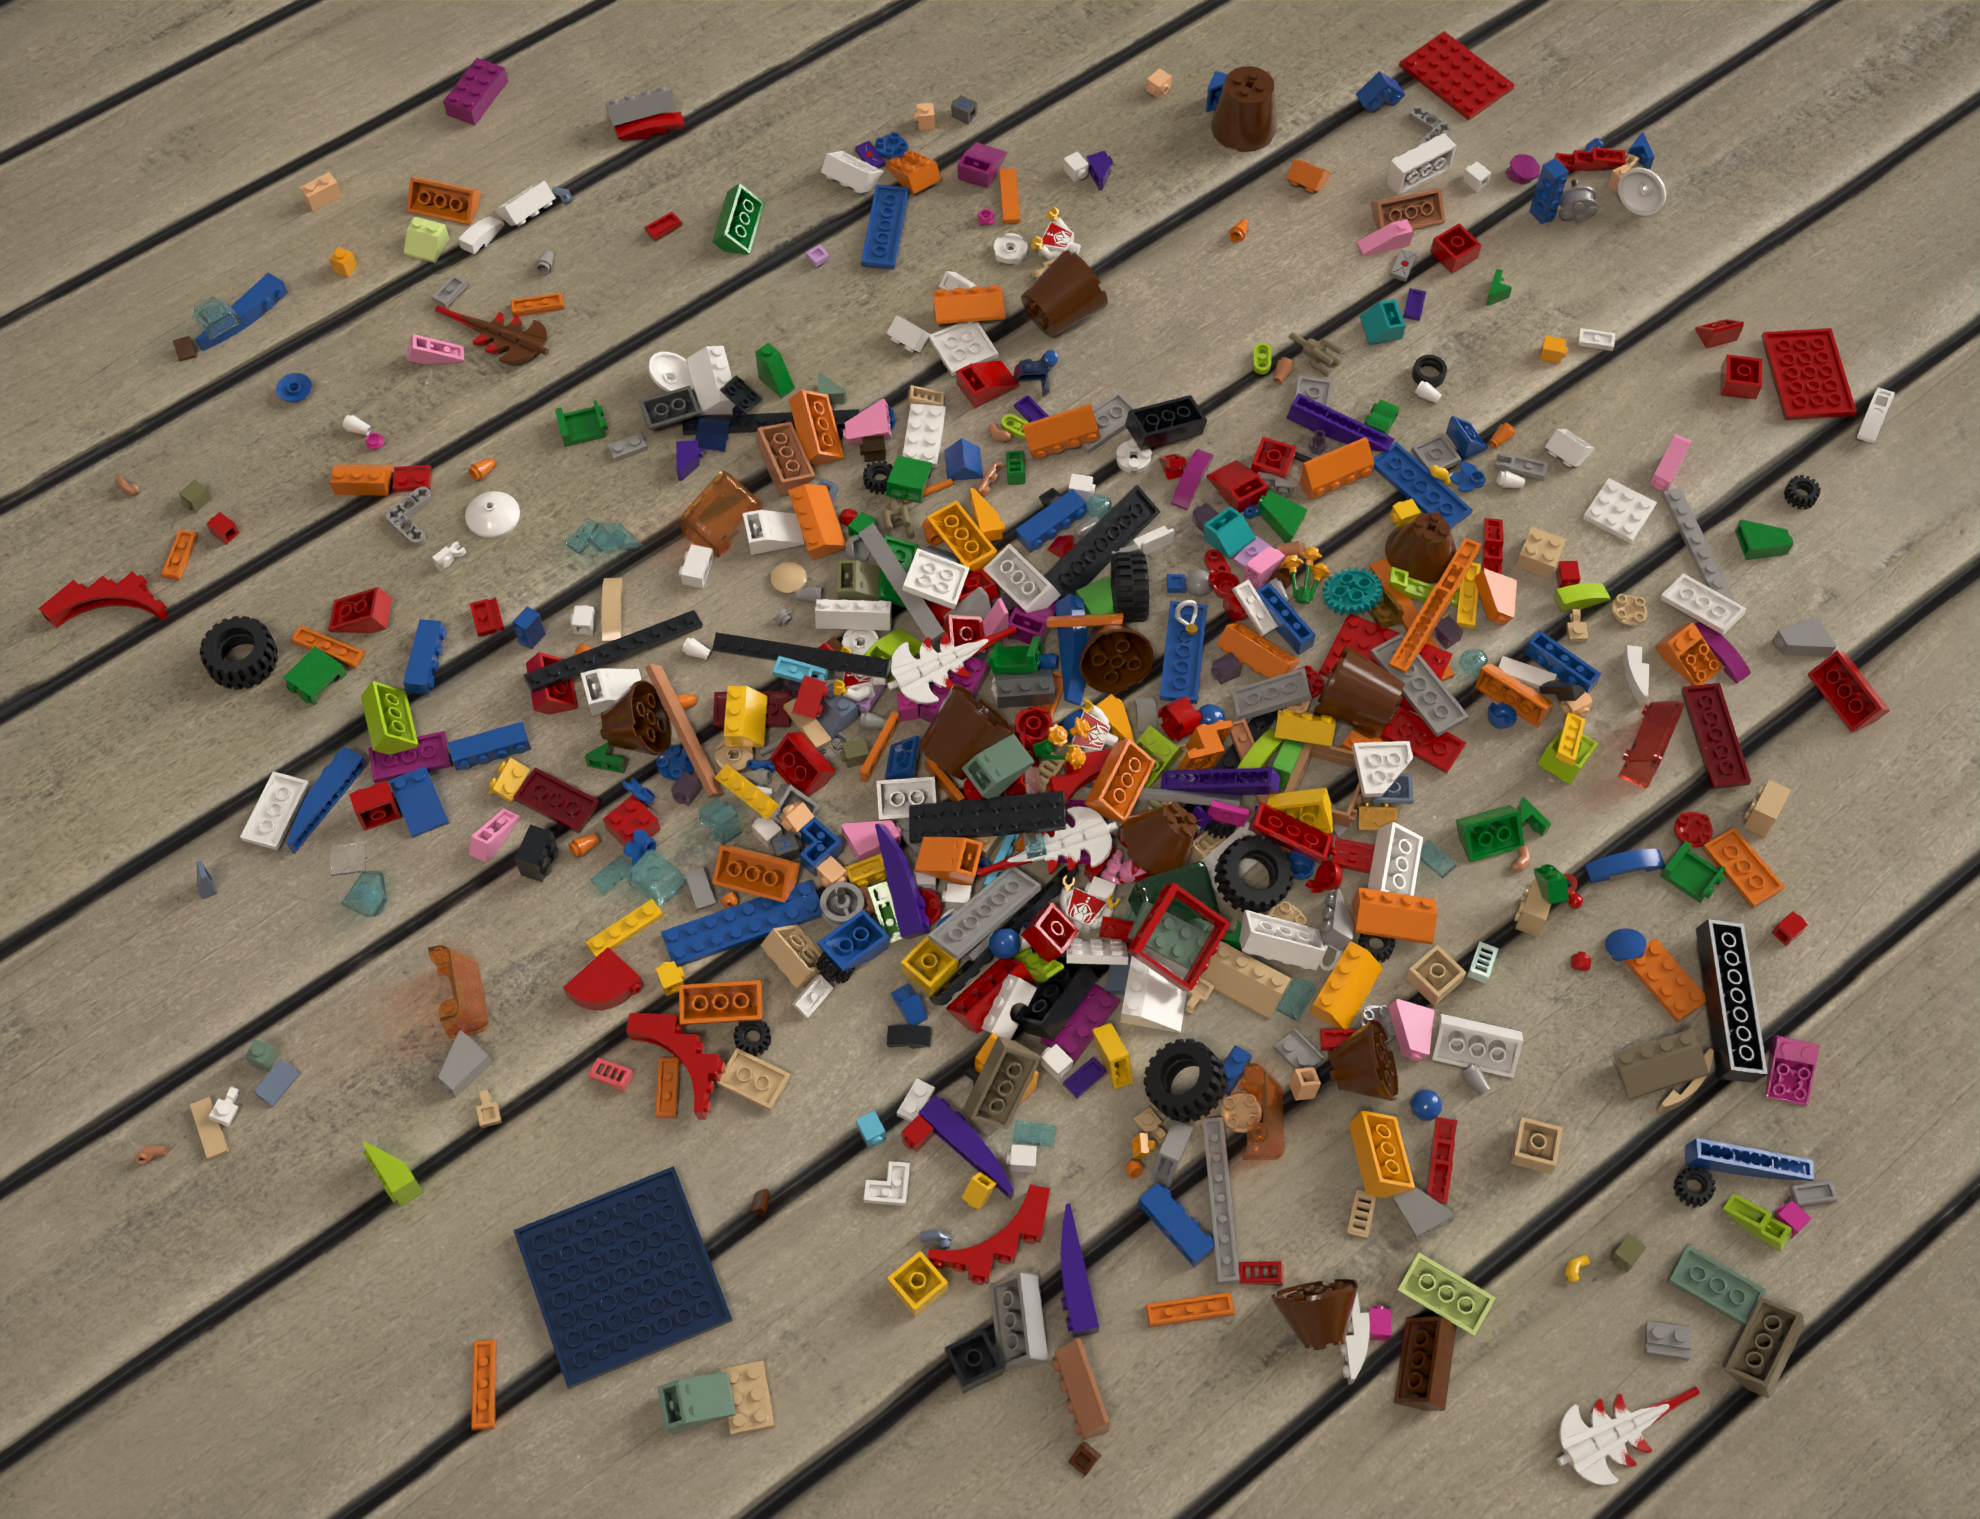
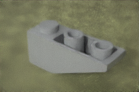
M1337 888L1332 894H1328L1324 900L1325 910L1322 915L1324 919L1321 926V940L1341 951L1353 940L1354 925L1342 892Z

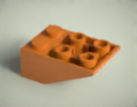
M913 150L906 151L903 156L892 158L890 162L885 164L886 168L903 187L909 188V192L912 194L941 181L937 163Z
M1693 622L1680 625L1655 645L1664 661L1692 686L1703 685L1723 669Z
M923 837L914 872L961 885H971L972 887L983 842L964 837Z

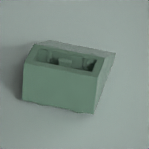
M1012 734L975 755L962 769L980 794L990 799L998 797L1035 761L1016 736Z
M728 1372L676 1380L657 1387L665 1430L674 1435L736 1415Z

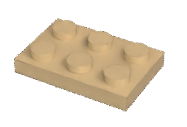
M736 1048L725 1067L724 1074H721L720 1082L717 1081L716 1083L718 1086L771 1111L791 1078V1074Z
M764 1360L720 1369L721 1373L728 1372L736 1415L728 1417L730 1435L734 1436L775 1427Z

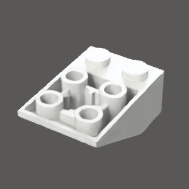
M767 510L743 513L751 555L805 545L796 514Z
M599 668L581 673L592 716L606 711L633 683L640 681L639 669Z

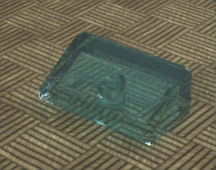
M1294 978L1276 1010L1295 1021H1299L1316 992L1313 983Z

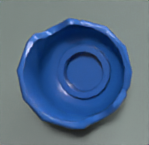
M1494 702L1488 707V721L1493 727L1505 729L1515 724L1517 712L1512 706L1504 702L1495 705Z
M1206 704L1198 710L1202 716V720L1199 721L1200 725H1210L1225 719L1223 710L1216 705Z
M1290 851L1288 853L1287 860L1292 861L1293 867L1290 871L1294 872V879L1306 880L1310 878L1314 873V862L1296 852Z
M1013 929L995 930L989 938L990 951L996 958L1010 959L1015 957L1020 951L1021 940L1019 934Z
M1420 1090L1414 1093L1409 1101L1412 1114L1422 1121H1431L1438 1117L1442 1111L1440 1097L1431 1090Z

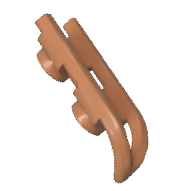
M998 461L993 463L985 473L976 491L985 497L991 489L988 486L989 483L993 484L998 477L996 469L1005 468L1006 466Z

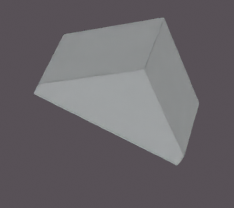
M1134 699L1138 733H1144L1149 725L1157 729L1156 703L1154 699Z

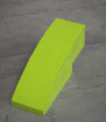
M1600 583L1566 586L1556 589L1554 599L1561 612L1573 608L1581 610L1610 601L1611 599L1604 585Z
M1735 1193L1732 1194L1723 1207V1211L1740 1226L1780 1252L1792 1237L1791 1227L1772 1218L1771 1212Z

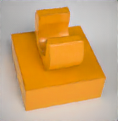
M1139 1133L1132 1139L1134 1160H1141L1147 1154H1151L1152 1150H1156V1141H1148L1147 1133Z

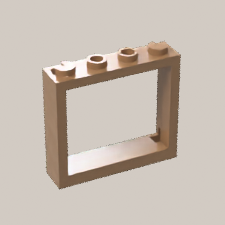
M1305 742L1284 793L1298 791L1312 757L1356 768L1353 751ZM1358 782L1347 812L1332 809L1333 824L1349 828L1351 821H1355L1357 806H1361L1363 801L1360 782Z

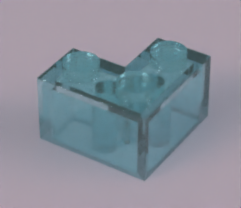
M719 797L699 809V821L704 828L708 827L710 829V834L716 842L719 841L722 845H725L742 834L739 815L728 802L723 804Z

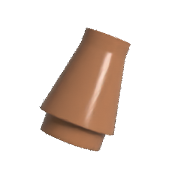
M1286 357L1278 360L1273 378L1275 383L1282 384L1294 369L1292 360Z
M1295 541L1278 544V550L1285 556L1296 555L1299 559L1304 557L1300 552L1305 550V543Z

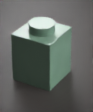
M254 1039L245 1058L251 1066L270 1072L279 1054L274 1046Z

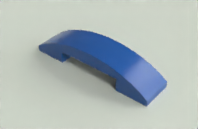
M1640 849L1603 857L1585 864L1584 867L1590 883L1609 880L1611 876L1640 870L1650 872L1664 869L1666 865L1659 849Z

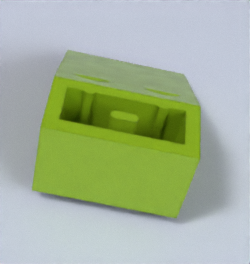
M898 628L876 641L864 655L892 660V656L897 648L903 643L908 642L911 655L918 660L920 658L922 642L901 628ZM891 668L888 677V683L894 681Z
M1150 725L1135 744L1150 757H1159L1163 761L1155 760L1156 762L1144 787L1151 788L1162 777V772L1168 771L1184 752L1179 746Z
M367 1142L362 1143L366 1149L363 1151L364 1156L372 1166L373 1171L383 1184L393 1203L398 1201L402 1207L424 1193L405 1162Z

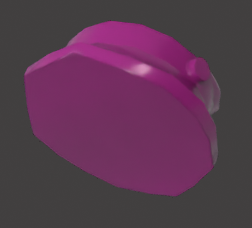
M1518 154L1511 159L1510 167L1507 168L1505 173L1511 181L1527 184L1539 177L1541 166L1533 156Z

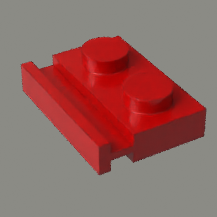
M431 466L394 467V492H410L419 487H427L430 490Z
M493 597L494 599L491 600L484 599L470 603L478 637L497 633L496 631L499 630L505 631L496 597Z
M1336 838L1334 846L1336 855L1332 856V862H1336L1340 868L1370 874L1375 846Z

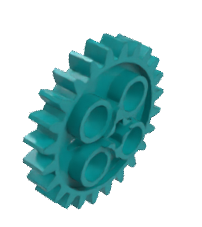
M1348 567V571L1341 569L1340 574L1334 572V577H1328L1329 581H1325V586L1322 587L1325 605L1328 604V609L1333 608V613L1339 611L1340 615L1346 612L1347 617L1351 613L1357 616L1358 612L1364 614V610L1371 611V606L1377 607V602H1381L1380 597L1383 596L1381 579L1377 578V574L1372 575V570L1365 572V568L1359 571L1358 567H1355L1354 570Z

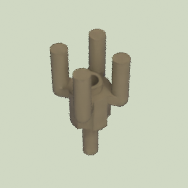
M1294 332L1290 333L1289 338L1303 346L1302 352L1311 357L1309 365L1328 377L1331 374V370L1318 363L1320 360L1329 365L1333 363L1339 366L1342 360L1326 350L1328 347L1341 355L1344 349L1329 339L1323 338L1319 343L1311 338L1306 341Z
M889 497L890 502L886 505V509L883 510L886 531H888V536L896 538L894 527L903 524L906 529L907 538H913L914 532L907 506L903 502L897 501V498Z

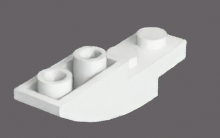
M1877 388L1857 435L1858 439L1875 443L1895 392Z
M1358 1292L1347 1334L1351 1335H1347L1345 1338L1346 1343L1340 1345L1341 1356H1345L1346 1363L1343 1364V1376L1347 1378L1348 1385L1353 1384L1361 1370L1369 1343V1313H1360Z

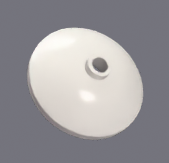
M1641 167L1632 168L1624 173L1619 180V198L1623 205L1631 212L1641 216H1649L1658 212L1664 205L1666 200L1665 186L1660 177L1653 171Z
M658 352L651 357L648 363V372L658 387L669 392L690 385L692 392L694 391L686 359L671 352Z
M498 491L486 492L477 496L469 503L465 512V520L469 529L474 534L484 538H497L509 533L515 528L520 518V509L516 500L512 496Z

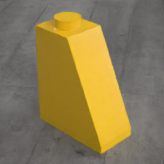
M1112 1023L1092 1029L1094 1044L1107 1070L1114 1090L1132 1084L1133 1077L1129 1053Z

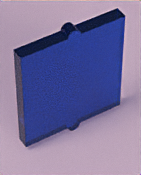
M699 419L697 431H695V440H698L699 447L706 450L725 452L727 440H729L730 423Z

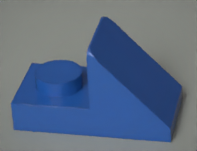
M1640 133L1630 147L1628 154L1640 158L1639 162L1642 163L1644 168L1651 169L1655 156L1645 134Z
M909 984L891 992L892 999L908 1025H918L928 1019L919 995L914 994Z

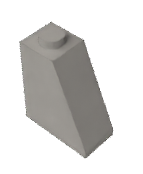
M978 587L955 607V610L952 609L943 616L944 623L948 614L982 617L983 622L991 610L988 594L982 587Z
M1818 617L1780 629L1773 639L1775 647L1780 650L1782 655L1829 657L1836 648V644Z
M462 1030L458 1032L438 1076L442 1083L440 1085L441 1089L446 1094L451 1092L455 1097L492 1064L489 1055Z
M1176 1120L1173 1121L1158 1152L1150 1181L1170 1188L1189 1143L1193 1127Z
M1417 1187L1412 1191L1391 1196L1417 1240L1454 1220L1452 1211Z

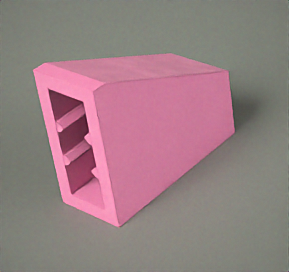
M881 399L845 422V429H843L844 439L850 445L863 443L862 437L884 435V439L892 438L887 402L885 399Z
M1677 434L1674 435L1651 480L1650 486L1662 491L1668 490L1683 463L1692 442L1691 440Z
M1269 546L1246 564L1243 582L1249 579L1255 590L1265 586L1274 571L1282 567L1281 563L1284 561L1285 555L1280 550Z
M892 820L844 823L841 825L843 837L859 862L881 854L875 824L879 823L886 826L898 845H901V836H903L898 825L895 826Z
M1396 999L1389 1005L1388 1010L1401 1054L1408 1057L1411 1061H1422L1430 1053L1434 1010Z

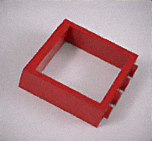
M1174 882L1167 883L1126 952L1180 990L1191 991L1195 985H1198V978L1201 973L1205 972L1208 968V961L1217 952L1220 940L1227 935L1226 931L1230 922ZM1174 897L1214 925L1184 980L1142 952Z

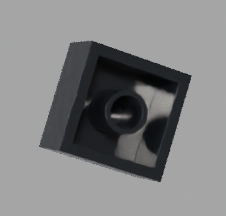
M533 825L529 826L514 858L521 876L543 882L545 876L549 875L553 859L557 858L559 848L552 831Z
M984 1329L944 1347L945 1356L963 1394L1003 1375V1367Z

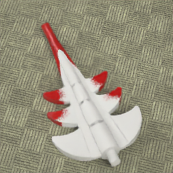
M1013 625L996 634L957 647L952 645L948 633L945 632L940 642L941 652L939 653L932 648L930 637H927L920 647V659L918 660L911 655L909 643L905 642L897 648L892 656L891 672L894 681L887 683L889 690L898 687L907 699L917 704L936 703L939 701V698L931 692L929 682L932 681L943 689H951L954 683L947 675L949 670L961 678H971V674L967 672L963 662L999 640L1016 633L1017 629Z
M1088 807L1069 808L1067 812L1075 820V827L1071 828L1066 823V830L1054 831L1055 835L1052 838L1046 832L1032 833L1037 839L1038 844L995 864L978 869L976 871L977 875L982 877L999 870L1040 860L1046 862L1048 873L1051 875L1056 870L1058 856L1061 855L1068 862V871H1072L1080 861L1081 850H1085L1089 854L1091 867H1096L1103 863L1111 852L1112 838L1110 832L1118 829L1117 823L1106 824L1097 811Z
M1695 1386L1675 1397L1631 1413L1624 1403L1622 1394H1617L1613 1403L1614 1419H1611L1606 1414L1602 1399H1597L1590 1413L1592 1425L1590 1428L1581 1419L1578 1405H1573L1567 1410L1560 1422L1559 1440L1564 1449V1455L1557 1458L1558 1464L1562 1467L1569 1463L1581 1478L1592 1484L1611 1485L1617 1483L1618 1478L1610 1472L1605 1457L1608 1456L1612 1461L1622 1466H1636L1637 1463L1628 1454L1625 1443L1628 1442L1638 1451L1651 1453L1652 1448L1648 1446L1641 1432L1682 1403L1700 1394L1699 1389Z

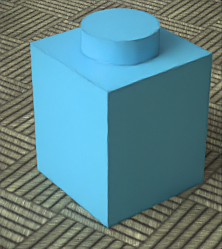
M875 1110L856 1119L857 1128L867 1148L878 1146L884 1142L886 1131Z

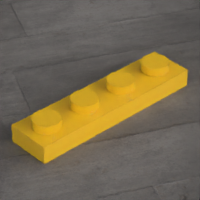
M1472 563L1459 588L1456 627L1470 629L1475 627L1478 601L1475 576L1480 573L1481 564Z
M1569 711L1564 718L1554 757L1560 762L1572 766L1577 757L1585 719Z
M728 764L715 776V779L766 820L780 806Z
M651 899L586 941V946L596 958L607 947L611 950L615 949L664 917V914L654 900Z

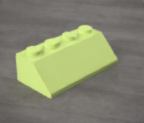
M1419 1252L1398 1288V1291L1474 1336L1496 1297Z

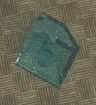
M597 523L587 540L592 545L593 550L599 553L640 549L643 547L621 523Z
M362 872L341 904L366 917L379 916L387 902L383 872Z

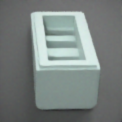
M1479 941L1467 977L1486 984L1499 948ZM1481 948L1493 952L1492 955L1481 951ZM1479 954L1490 958V960L1479 957ZM1477 961L1488 964V966L1477 963ZM1475 966L1486 970V972L1475 969Z

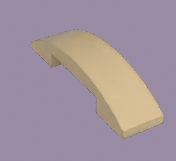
M604 578L601 608L603 643H608L622 637V578Z
M1711 1048L1704 1055L1708 1072L1713 1060L1714 1051ZM1706 1076L1694 1079L1681 1095L1673 1090L1659 1106L1657 1112L1659 1114L1665 1113L1684 1104L1698 1090Z

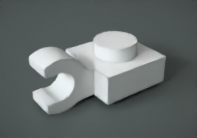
M454 542L450 548L447 546L432 557L436 568L442 571L444 568L449 567L455 561L454 557L465 555V548L462 547L460 550H457L460 547L458 542Z
M231 1087L225 1101L217 1100L209 1115V1120L229 1127L238 1110V1106L234 1105L239 1096L237 1094L239 1092L238 1089Z

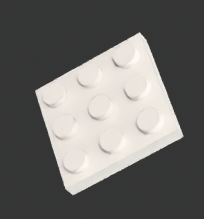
M978 321L960 322L929 336L930 343L951 376H955L957 370L971 363L989 362L999 358L998 351Z
M1608 478L1582 519L1631 544L1656 507L1657 502Z
M917 548L902 591L955 610L969 567Z
M1074 938L1066 949V962L1128 965L1126 942H1122L1120 939L1102 942V939L1098 938L1090 939V941Z

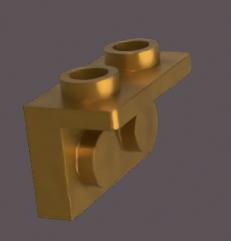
M1387 590L1383 591V600L1377 602V607L1371 606V611L1366 610L1381 629L1401 624L1402 615H1404L1402 605H1399L1395 597L1391 596Z
M1362 803L1356 809L1358 811L1357 830H1378V828L1391 822L1398 824V807H1393L1392 803H1381V807H1373V803Z

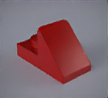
M1176 453L1159 457L1167 480L1182 477L1183 465H1187L1185 457Z
M1073 535L1058 536L1048 547V551L1062 558L1075 545L1073 543Z

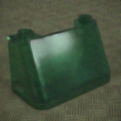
M1203 861L1141 879L1134 885L1128 898V902L1137 917L1144 901L1154 904L1165 884L1174 882L1217 914H1220L1209 871ZM1175 897L1166 912L1185 922L1199 917L1207 921Z

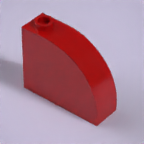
M607 947L563 988L566 996L575 1004L589 1010H607L619 1006L632 995L639 993L643 982L641 977Z

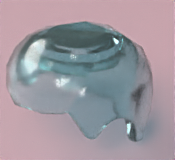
M1095 494L1089 497L1086 502L1087 515L1097 516L1099 520L1113 507L1110 498L1102 494Z
M1477 648L1465 650L1459 660V665L1465 674L1470 673L1475 678H1478L1481 668L1489 664L1487 655Z

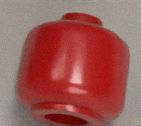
M851 508L844 509L840 513L839 522L848 527L858 514Z
M1586 952L1573 954L1571 956V967L1574 970L1587 972L1591 968V957L1586 955Z

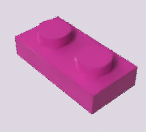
M1211 800L1207 813L1213 820L1244 828L1249 816V809Z

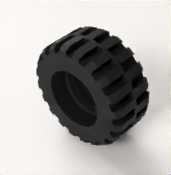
M1141 551L1116 552L1111 557L1110 570L1114 613H1123V623L1144 622L1148 619L1150 600L1146 556Z
M233 616L232 619L228 620L225 618L221 623L214 624L212 626L213 629L206 632V638H203L201 641V661L210 677L218 685H223L224 688L228 689L233 687L234 690H241V687L251 688V685H258L262 679H267L270 676L269 672H273L275 669V663L278 661V649L270 631L259 620L255 618L250 619L248 616H242V618ZM243 644L254 645L251 653L245 658L238 661L224 660L227 653L234 647Z
M1247 835L1242 839L1235 840L1219 856L1218 863L1215 865L1214 871L1217 874L1214 876L1215 883H1219L1217 887L1218 893H1223L1224 897L1222 899L1225 902H1231V907L1235 910L1238 907L1241 908L1242 913L1245 910L1256 913L1269 911L1287 896L1293 884L1291 880L1294 878V872L1290 871L1293 864L1291 860H1287L1288 853L1280 849L1281 845L1278 842L1273 844L1271 838L1266 837L1262 839L1261 835H1255L1253 838ZM1254 859L1266 868L1269 874V886L1265 890L1251 889L1242 882L1238 873V865L1241 860Z
M1177 1039L1175 1043L1169 1042L1165 1044V1048H1159L1156 1051V1056L1150 1058L1149 1067L1146 1066L1144 1072L1147 1077H1144L1146 1095L1150 1098L1151 1103L1171 1120L1190 1122V1119L1197 1121L1201 1119L1200 1116L1202 1115L1208 1116L1211 1114L1209 1111L1212 1108L1216 1109L1219 1104L1217 1102L1219 1099L1222 1100L1225 1094L1223 1089L1227 1087V1081L1225 1080L1227 1075L1223 1068L1224 1065L1200 1041ZM1187 1067H1199V1078L1193 1088L1186 1093L1173 1095L1171 1093V1086L1175 1076Z

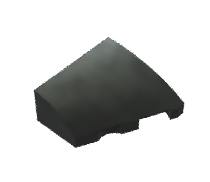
M1551 680L1539 687L1541 694H1557L1559 701H1576L1585 693L1583 687L1562 680Z

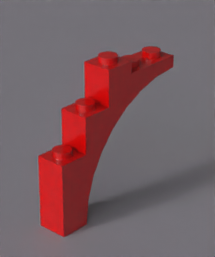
M132 571L117 584L112 579H106L103 575L88 588L84 584H78L72 580L38 608L44 618L56 628L84 612L110 606H127L141 609L155 615L162 621L168 617L165 611V604L159 599L157 601L154 599L146 585L148 583L142 575L137 576Z
M1112 749L1085 753L1086 761L1077 770H1074L1070 762L1066 761L1064 763L1065 774L1051 776L1048 784H1046V792L1064 791L1066 806L1067 802L1078 790L1087 783L1097 779ZM1046 831L1050 838L1054 837V831Z
M629 1013L626 1029L629 1038L634 1041H642L659 1046L673 1054L685 1066L693 1084L694 1113L698 1120H706L707 1113L711 1110L709 1098L710 1093L714 1091V1081L720 1082L721 1074L725 1072V1063L720 1055L703 1054L704 1043L700 1040L698 1034H682L683 1025H680V1019L677 1015Z
M1029 1184L1025 1200L1018 1213L994 1237L964 1249L947 1251L929 1249L928 1260L938 1269L948 1267L958 1273L968 1271V1280H971L973 1284H989L994 1259L1005 1265L1015 1263L1020 1239L1028 1244L1041 1243L1050 1188Z

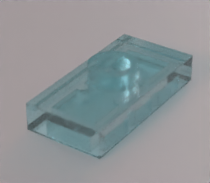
M588 518L565 544L580 555L604 529L601 525Z
M1040 831L1021 833L1028 859L1047 855Z
M1430 840L1422 845L1420 860L1442 879L1457 867L1456 862Z
M620 855L590 880L604 895L631 874L634 868Z
M1016 1120L1012 1141L1054 1148L1057 1126Z

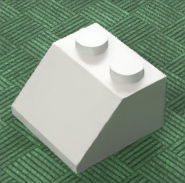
M1556 429L1545 446L1549 450L1548 453L1555 458L1559 456L1563 459V463L1571 468L1572 466H1579L1595 449L1567 429Z

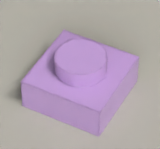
M820 244L806 252V257L815 267L830 259L829 254Z

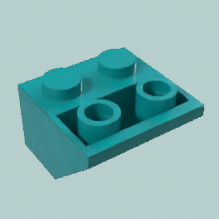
M1396 299L1380 301L1360 315L1369 344L1403 338L1405 323Z
M1231 506L1203 524L1204 540L1228 558H1231L1256 540L1243 515Z

